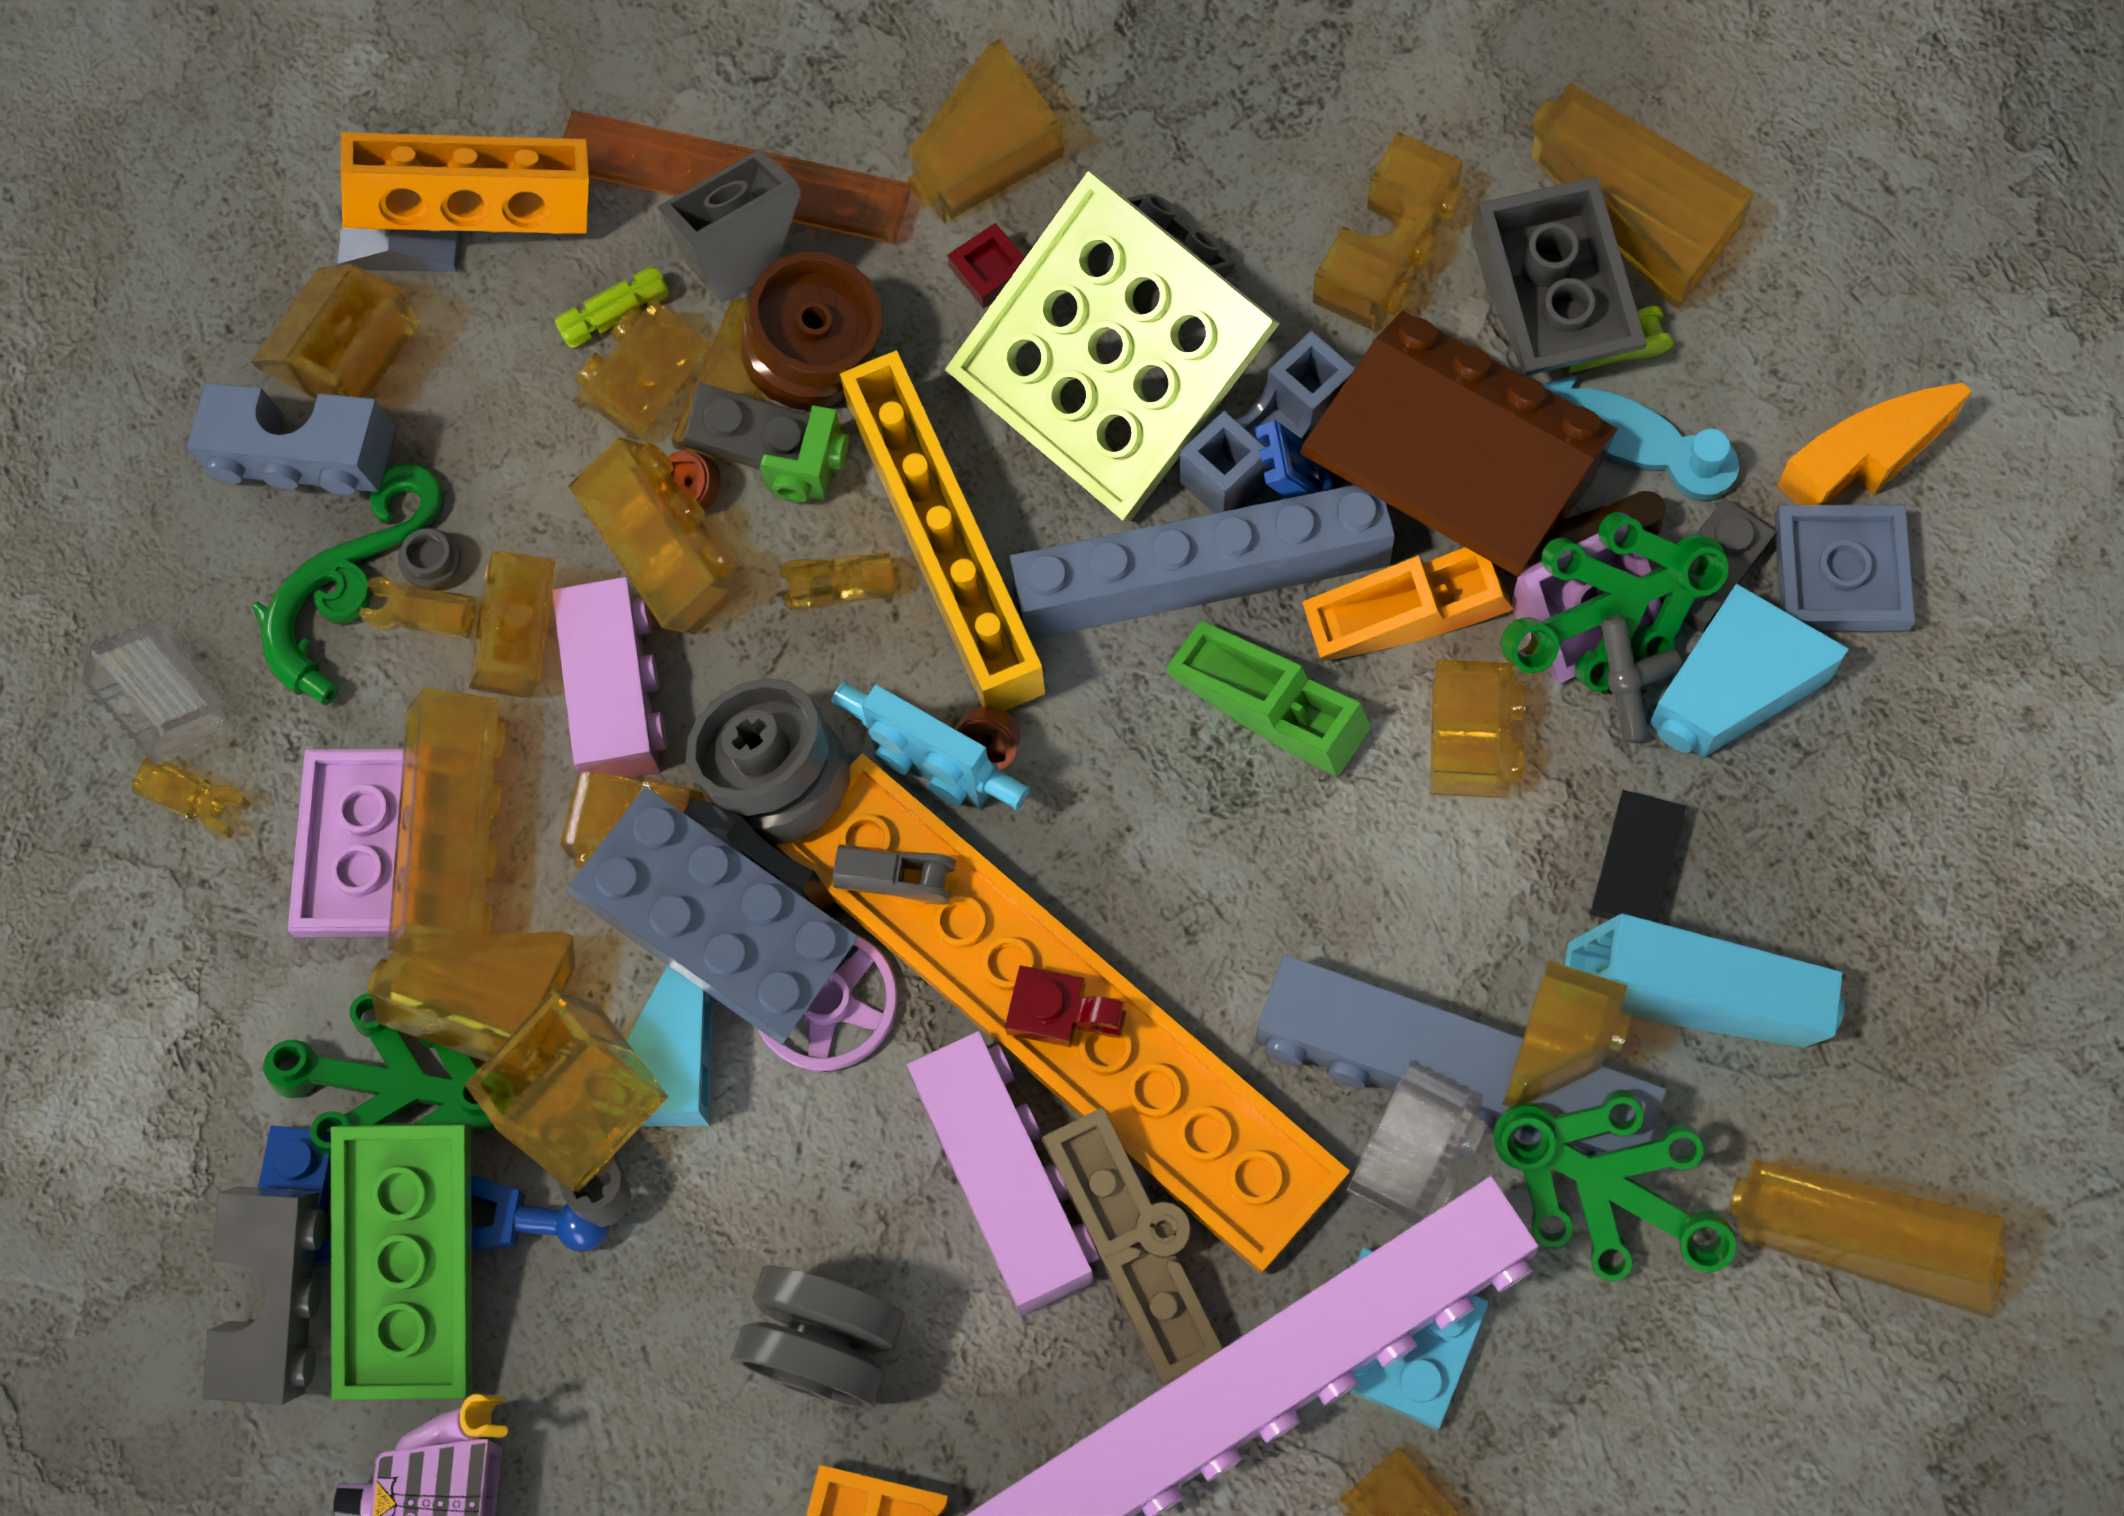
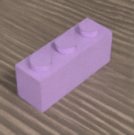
M627 577L552 589L573 763L585 785L660 773L657 751L665 750L668 746L662 713H652L650 692L659 691L660 685L654 655H644L642 635L652 633L651 618L646 598L635 597Z

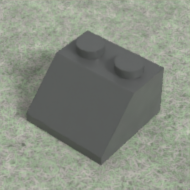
M760 148L657 206L688 267L715 297L723 303L728 299L735 300L750 295L758 276L780 258L802 191L797 181Z

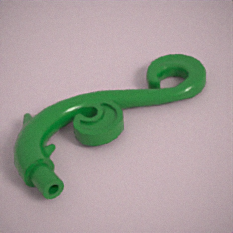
M400 463L386 468L379 492L370 491L371 509L379 522L383 524L392 523L394 519L389 511L391 501L395 496L403 492H411L420 497L418 510L411 519L394 527L327 548L305 561L291 573L274 593L268 607L258 601L253 604L252 608L259 623L265 661L273 675L295 694L300 695L305 692L321 704L328 705L334 700L339 691V685L319 673L318 664L309 659L308 638H303L300 643L296 641V621L303 604L316 589L334 582L338 584L334 592L325 593L317 590L314 593L315 605L321 616L333 624H348L363 615L370 604L372 588L366 574L355 564L403 543L412 532L427 528L435 522L442 511L444 497L440 482L430 470L418 464Z

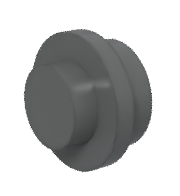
M423 528L412 532L402 543L398 554V565L405 579L412 585L422 589H434L447 584L455 577L461 564V552L457 543L448 533L438 529Z

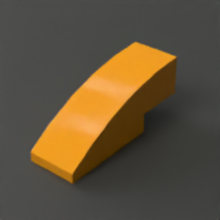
M1963 382L1927 388L1886 400L1854 414L1817 436L1791 457L1784 468L1777 487L1797 505H1829L1854 480H1857L1871 494L1875 495L1958 417L1972 390Z
M1466 547L1425 563L1418 555L1302 601L1319 657L1323 661L1366 654L1428 639L1514 610L1499 566Z

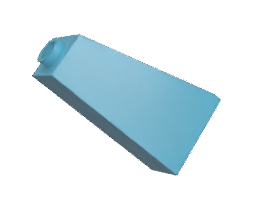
M1622 913L1568 942L1559 1001L1560 1005L1800 1048H1806L1836 1036V1030L1839 1028L1845 1012V1000L1840 994L1843 974L1841 971Z

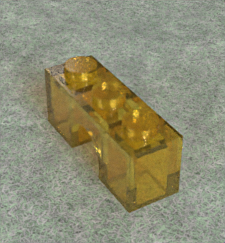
M1397 132L1370 178L1367 209L1386 217L1396 228L1381 236H1366L1342 226L1315 273L1313 303L1374 332H1378L1388 313L1397 316L1411 290L1412 283L1408 282L1407 279L1415 265L1425 268L1436 248L1439 235L1434 232L1441 219L1444 218L1451 221L1461 205L1466 191L1465 187L1459 185L1463 161Z

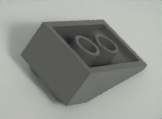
M1598 176L1478 203L1471 229L1472 239L1486 288L1524 376L1645 349L1647 343Z

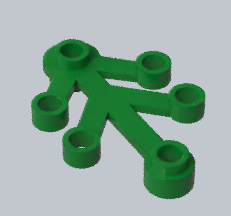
M1611 513L1603 519L1599 526L1598 536L1602 545L1616 554L1628 555L1636 552L1662 565V567L1637 577L1586 555L1581 546L1567 538H1556L1550 541L1543 550L1542 564L1545 570L1560 580L1570 581L1577 579L1606 592L1543 621L1533 617H1523L1510 623L1502 635V653L1505 659L1519 670L1529 674L1540 673L1549 668L1555 661L1559 650V643L1600 625L1604 618L1614 615H1621L1626 618L1632 652L1637 659L1641 660L1669 649H1675L1674 639L1694 598L1715 593L1726 581L1729 566L1723 547L1716 540L1702 534L1689 535L1678 543H1674L1644 530L1639 521L1625 513ZM1627 524L1628 530L1625 538L1615 543V532L1619 527ZM1570 550L1571 558L1569 563L1563 568L1558 569L1557 562L1559 556L1563 552ZM1699 556L1697 568L1693 572L1688 573L1691 563ZM1666 595L1654 624H1646L1636 630L1649 602ZM1531 632L1530 643L1524 649L1518 650L1522 638ZM1603 637L1597 649L1586 651L1578 658L1574 670L1577 680L1594 692L1609 690L1607 684L1609 664ZM1658 637L1659 643L1657 648L1652 653L1646 654V647L1649 641ZM1603 662L1602 673L1597 678L1590 680L1592 668L1596 664Z
M365 993L357 997L351 1004L349 1014L356 1030L361 1035L370 1038L388 1068L316 1056L313 1049L307 1043L300 1040H286L277 1043L271 1048L264 1059V1074L274 1091L283 1097H302L317 1085L376 1095L344 1115L336 1111L322 1113L313 1121L310 1127L311 1139L318 1151L328 1157H331V1142L322 1141V1136L332 1126L381 1125L419 1102L440 1107L414 1124L471 1123V1131H488L504 1121L513 1105V1091L508 1079L496 1069L475 1067L455 1036V1024L450 1012L443 1005L436 1003L427 1004L419 1008L413 1016L412 1027L422 1045L435 1049L451 1079L424 1075L393 1026V1013L386 999L377 993ZM372 1008L382 1010L381 1015L375 1021H361L362 1015L367 1010ZM441 1019L445 1021L443 1027L435 1033L423 1031V1028L430 1020ZM294 1056L300 1057L298 1064L290 1070L279 1069L280 1064L286 1059ZM487 1089L490 1091L489 1096L482 1103L472 1104L467 1101L469 1095L477 1090Z
M1616 1090L1609 1093L1604 1098L1602 1105L1554 1116L1545 1107L1538 1104L1522 1103L1508 1108L1498 1118L1493 1134L1496 1152L1507 1165L1523 1171L1534 1210L1531 1219L1532 1232L1535 1239L1541 1245L1549 1248L1563 1246L1570 1240L1573 1234L1572 1215L1568 1208L1557 1200L1550 1169L1552 1167L1576 1181L1593 1243L1590 1251L1591 1265L1599 1278L1610 1282L1619 1281L1630 1273L1633 1264L1630 1246L1623 1238L1619 1237L1610 1201L1677 1238L1684 1260L1689 1266L1698 1271L1716 1272L1725 1268L1733 1260L1736 1252V1240L1730 1223L1723 1216L1711 1211L1691 1214L1628 1178L1629 1176L1667 1167L1677 1170H1688L1698 1165L1702 1160L1704 1147L1701 1136L1694 1127L1688 1124H1675L1664 1131L1661 1139L1590 1156L1568 1144V1142L1607 1131L1618 1136H1628L1638 1131L1644 1120L1642 1104L1634 1093L1627 1090ZM1625 1103L1635 1109L1633 1118L1627 1122L1614 1121L1609 1115L1610 1110L1617 1104ZM1523 1126H1532L1538 1129L1541 1136L1537 1142L1526 1145L1520 1143L1515 1138V1133ZM1685 1137L1695 1143L1693 1151L1686 1156L1674 1155L1669 1150L1670 1144L1678 1138ZM1551 1215L1558 1216L1564 1221L1565 1226L1557 1233H1547L1539 1226L1542 1219ZM1702 1228H1712L1719 1233L1717 1240L1706 1246L1696 1243L1693 1237ZM1614 1249L1621 1252L1624 1259L1617 1266L1607 1267L1599 1261V1257L1604 1251Z

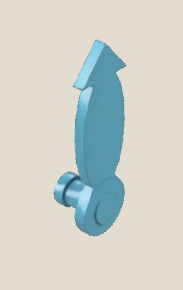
M1578 375L1542 384L1545 389L1576 406L1593 411L1600 419L1618 428L1604 458L1628 467L1648 471L1666 470L1678 491L1689 498L1700 501L1716 500L1727 494L1734 486L1740 467L1738 455L1730 445L1727 436L1720 430L1713 428L1704 429L1698 432L1697 435L1682 437L1670 422L1655 411L1634 400L1592 388L1573 389Z

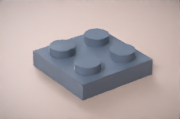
M1906 505L1778 506L1774 519L1775 531H1777L1776 548L1781 610L1817 631H1910L1915 623Z

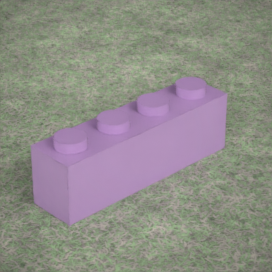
M978 1031L906 1064L914 1086L1020 1316L1023 1317L1094 1283L1089 1264L1099 1260L1098 1253L1084 1224L1080 1223L1071 1227L1063 1211L1061 1203L1070 1200V1197L1054 1164L1051 1163L1043 1167L1032 1145L1040 1141L1042 1135L1027 1103L1015 1108L1005 1085L1015 1081V1078L999 1044L987 1049Z

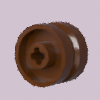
M798 252L773 262L758 276L748 298L746 317L740 335L741 361L751 382L769 399L793 409L811 410L812 405L828 408L844 402L846 399L840 373L872 360L882 329L881 301L871 280L852 263L828 253Z

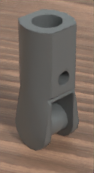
M839 844L833 870V887L835 889L895 896L929 904H947L951 893L945 890L947 874L955 870L956 861L951 857L936 853L898 852ZM905 868L922 870L920 884L903 882Z

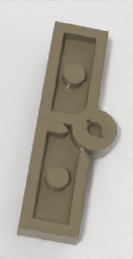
M1102 1107L1043 1136L1041 1140L1065 1185L1082 1223L1090 1235L1098 1256L1161 1384H1166L1187 1373L1221 1351L1223 1348L1181 1264L1178 1263L1175 1254L1185 1247L1190 1236L1188 1217L1181 1208L1172 1203L1159 1202L1151 1205L1104 1108Z

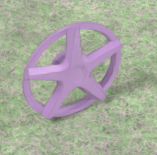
M858 937L853 944L859 948L858 951L831 975L802 1016V1018L809 1022L808 1056L796 1053L784 1044L780 1045L758 1029L765 1043L780 1058L794 1066L815 1073L839 1070L865 1059L891 1033L898 1006L897 983L891 966L884 955L865 938ZM873 962L879 968L885 983L886 1003L884 1013L871 1008L852 996V989ZM847 1022L874 1031L856 1049L840 1056L828 1058L834 1028L837 1023Z

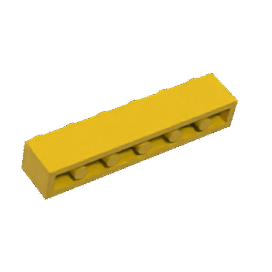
M897 350L841 372L840 377L847 407L982 707L989 706L1006 711L1045 695L1042 664Z

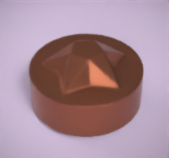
M680 450L671 454L661 465L657 478V488L662 501L673 510L689 514H697L708 509L715 502L721 485L720 472L716 463L709 456L690 450Z
M989 706L974 708L962 717L957 728L958 732L986 747L988 759L999 767V771L1006 768L1013 761L1020 743V730L1016 721L1005 711Z

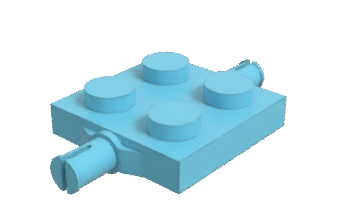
M843 681L836 689L832 697V705L838 706L862 720V724L868 727L873 748L876 750L874 753L876 758L891 770L902 775H906L909 770L930 781L928 787L937 796L955 806H960L965 801L980 810L990 795L1009 805L1015 811L1019 810L1025 802L1030 787L999 771V767L988 759L986 747L877 684L874 685L868 695L848 684L847 681Z

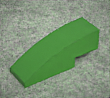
M1199 620L1166 667L1168 674L1236 722L1301 760L1337 778L1372 728L1361 702L1308 679L1302 665L1202 620Z

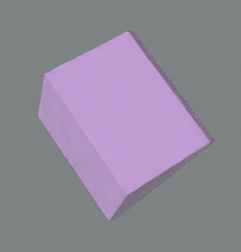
M1627 524L1622 525L1615 532V543L1625 538L1628 530ZM1598 533L1577 543L1584 549L1586 555L1637 577L1651 572L1648 558L1636 552L1628 555L1616 554L1602 545ZM1570 550L1563 552L1559 556L1557 562L1558 569L1563 568L1569 563L1571 558ZM1541 561L1523 570L1520 576L1517 577L1511 600L1514 609L1512 612L1517 619L1533 617L1543 621L1606 591L1577 579L1570 581L1560 580L1547 572ZM1660 598L1649 602L1636 630L1643 625L1654 624L1662 607ZM1601 624L1559 643L1557 657L1553 664L1547 668L1556 682L1561 684L1575 677L1574 670L1578 658L1586 651L1597 649L1603 637ZM1530 632V633L1527 634V636H1528V638L1531 640V632Z

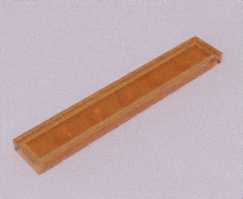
M575 110L571 112L562 137L564 139H586L589 177L673 196L679 195L757 151L755 149ZM765 152L797 181L802 191L792 222L895 244L911 195L909 183Z

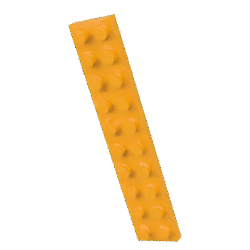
M863 753L850 765L848 789L840 807L820 828L799 840L775 845L778 851L793 861L814 870L834 901L997 1045L999 1044L1005 1052L1079 1117L1086 1116L1103 1107L1129 1160L1261 1276L1348 1179L1350 1170ZM839 844L898 852L936 853L951 857L956 861V866L953 872L947 874L945 890L951 893L949 903L937 905L895 896L835 889L833 887V870ZM905 868L903 882L920 884L922 870ZM1019 965L1082 977L1086 984L1083 997L1099 996L1124 1002L1123 1010L1126 1011V1018L1121 1038H1113L1075 1029L1070 1048L1007 1035L1004 1027Z

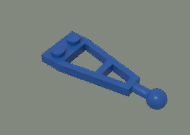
M270 1125L258 1188L319 1192L318 1209L324 1211L326 1218L331 1195V1157L325 1156L318 1151L311 1139L310 1129ZM331 1131L324 1132L322 1141L331 1142ZM471 1175L472 1198L497 1205L493 1226L472 1228V1252L516 1248L519 1232L558 1236L561 1243L568 1249L576 1252H588L600 1246L608 1235L609 1225L601 1228L594 1223L585 1221L577 1216L568 1204L563 1206L562 1209L524 1206L525 1194L520 1190ZM331 1241L323 1242L321 1248L314 1251L313 1267L331 1266Z

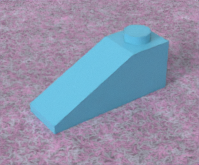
M668 965L622 1047L621 1068H613L611 1071L610 1099L612 1107L619 1108V1113L631 1127L709 1126L714 998Z

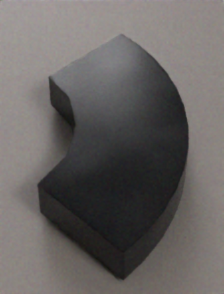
M695 798L684 810V814L830 917L835 915L839 907L816 872L793 861L772 847L750 827L741 815Z

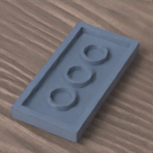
M646 786L569 884L566 891L567 895L780 1045H783L859 937Z

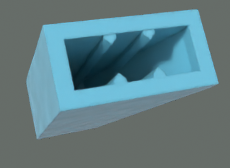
M1735 584L1658 702L1649 726L1657 730L1660 739L1671 748L1683 753H1690L1692 751L1705 758L1830 682L1846 655L1848 648L1740 585Z

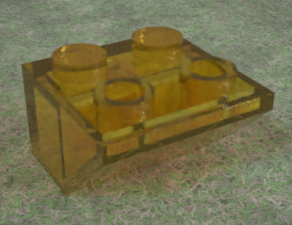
M353 264L318 267L251 362L254 367L314 399H317L318 393L368 398L414 333L419 322L402 289Z
M553 989L465 1083L469 1092L499 1133L566 1187L576 1192H579L668 1098V1095L600 1006L557 989Z

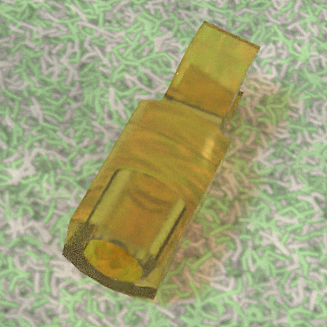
M369 578L367 586L373 595L388 597V601L384 607L378 610L360 609L359 615L368 626L382 630L391 628L397 623H402L403 627L409 630L460 638H468L470 636L476 614V603L471 595L413 586L405 591L399 590L396 584L388 578Z
M154 755L147 756L132 779L134 794L188 819L194 820L199 817L201 822L214 835L220 838H231L234 834V831L226 823L218 820V813L221 808L233 804L248 810L251 805L238 789L227 785L212 788L209 780Z

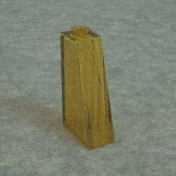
M1569 83L1556 101L1551 98L1546 99L1535 114L1530 129L1535 132L1530 157L1557 185L1598 176L1619 251L1670 305L1679 310L1743 225L1755 192L1574 84Z
M1754 1158L1748 1179L1743 1177L1737 1178L1731 1196L1729 1214L1731 1217L1737 1218L1736 1224L1744 1241L1989 1318L1994 1317L2008 1258L2004 1218Z

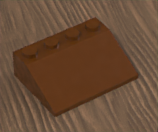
M1402 310L1374 340L1303 443L1299 454L1519 577L1593 483L1618 428L1600 419L1593 411L1576 406L1545 389L1535 379L1522 376L1492 360L1482 350L1469 347L1441 332L1429 321L1414 317Z

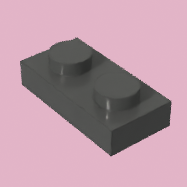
M699 382L695 390L681 446L760 470L763 455L798 460L809 416Z
M1725 497L1696 533L1716 540L1723 547L1729 566L1728 575L1722 587L1711 595L1694 598L1684 619L1685 623L1700 633L1706 630L1735 584L1740 585L1771 544L1777 532ZM1699 556L1691 563L1688 573L1693 572L1697 568ZM1666 595L1660 597L1661 604H1663Z

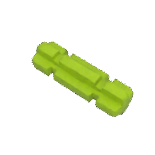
M649 266L632 275L635 280L634 282L628 284L626 280H623L582 302L585 307L582 310L577 311L573 307L555 318V324L564 342L570 348L577 347L592 339L590 332L597 329L598 333L601 334L642 312L640 305L647 303L651 307L666 299L669 295V289L660 271L655 266Z

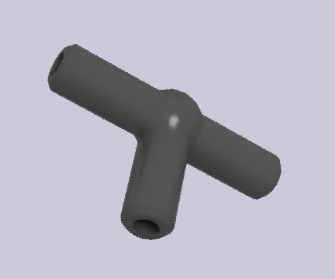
M1621 615L1609 616L1600 623L1609 664L1607 684L1609 689L1615 694L1624 740L1627 742H1639L1646 739L1649 735L1640 692L1641 686L1677 674L1683 666V660L1676 650L1669 649L1634 662L1626 618Z

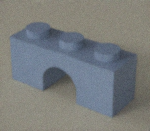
M1310 331L1268 370L1267 382L1262 393L1243 415L1234 420L1223 411L1180 451V483L1213 513L1239 509L1266 484L1264 473L1272 470L1271 467L1261 461L1259 450L1268 446L1257 439L1255 427L1276 420L1305 441L1355 368L1313 331Z
M205 382L186 449L205 468V473L211 478L232 484L240 483L242 478L263 480L272 486L282 489H296L298 484L314 485L339 495H352L355 493V490L379 492L397 426L376 399L318 393L309 420L300 429L289 434L280 435L285 415L262 388Z

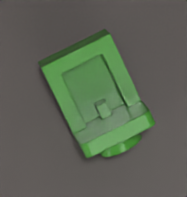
M812 405L798 460L772 455L762 456L760 471L767 490L772 491L777 497L790 502H805L808 498L826 501L834 469L843 470L849 449V435L842 433L836 409Z

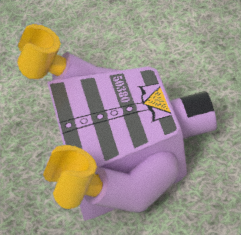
M473 1394L464 1401L462 1407L442 1413L401 1436L394 1451L378 1454L373 1484L341 1483L338 1485L334 1497L333 1516H496L503 1447L488 1439L478 1438H503L507 1435L508 1426L492 1425L491 1421L494 1407L499 1403H506V1397Z

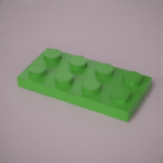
M471 1123L332 1126L331 1400L466 1399L472 1395Z

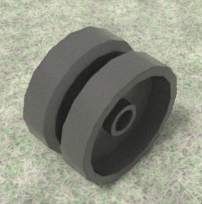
M770 678L741 683L717 696L698 716L687 739L686 764L694 782L714 806L741 815L750 827L771 846L797 841L820 828L840 807L849 786L850 761L831 727L825 723L819 709L809 694L789 681Z
M763 1266L752 1300L763 1314L788 1326L784 1327L761 1321L742 1325L731 1360L795 1392L822 1400H834L862 1408H874L885 1374L876 1361L849 1349V1347L871 1352H883L894 1349L905 1318L904 1312L884 1300L836 1281L787 1267Z

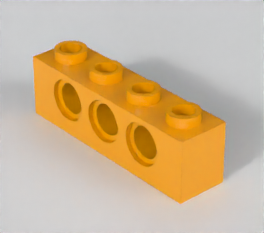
M341 132L343 228L586 234L589 188L586 139Z

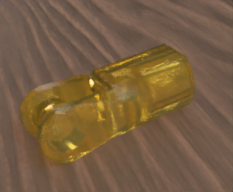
M890 550L838 558L796 559L784 563L780 568L781 576L788 580L789 592L784 595V605L786 608L793 610H805L845 600L896 594ZM830 577L831 585L813 586V579Z

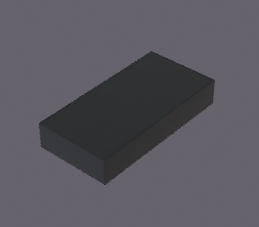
M1622 790L1590 915L1610 920L1622 913L1657 923L1686 806Z

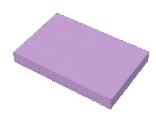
M430 749L305 750L287 930L293 937H420L435 759Z

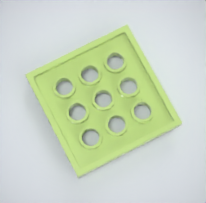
M1088 171L945 370L1122 521H1131L1180 457V451L1192 441L1280 323L1097 174ZM1108 243L1114 253L1113 266L1105 275L1095 277L1088 267L1089 254L1096 245ZM1153 280L1159 288V302L1153 311L1141 315L1133 304L1134 291L1143 281ZM1070 292L1077 302V314L1070 324L1059 327L1053 320L1052 306L1058 296ZM1198 317L1204 323L1206 329L1204 343L1199 349L1193 352H1186L1180 346L1178 339L1180 327L1186 320ZM1114 329L1122 338V352L1116 361L1104 364L1097 355V342L1103 333ZM1033 341L1040 349L1041 363L1033 374L1024 376L1017 368L1016 356L1024 344ZM1160 367L1168 377V389L1160 400L1150 402L1142 393V379L1150 369ZM1078 379L1085 387L1086 400L1080 410L1069 414L1062 407L1060 401L1061 390L1070 380ZM1122 416L1130 424L1131 439L1124 449L1115 452L1106 443L1105 430L1111 420Z

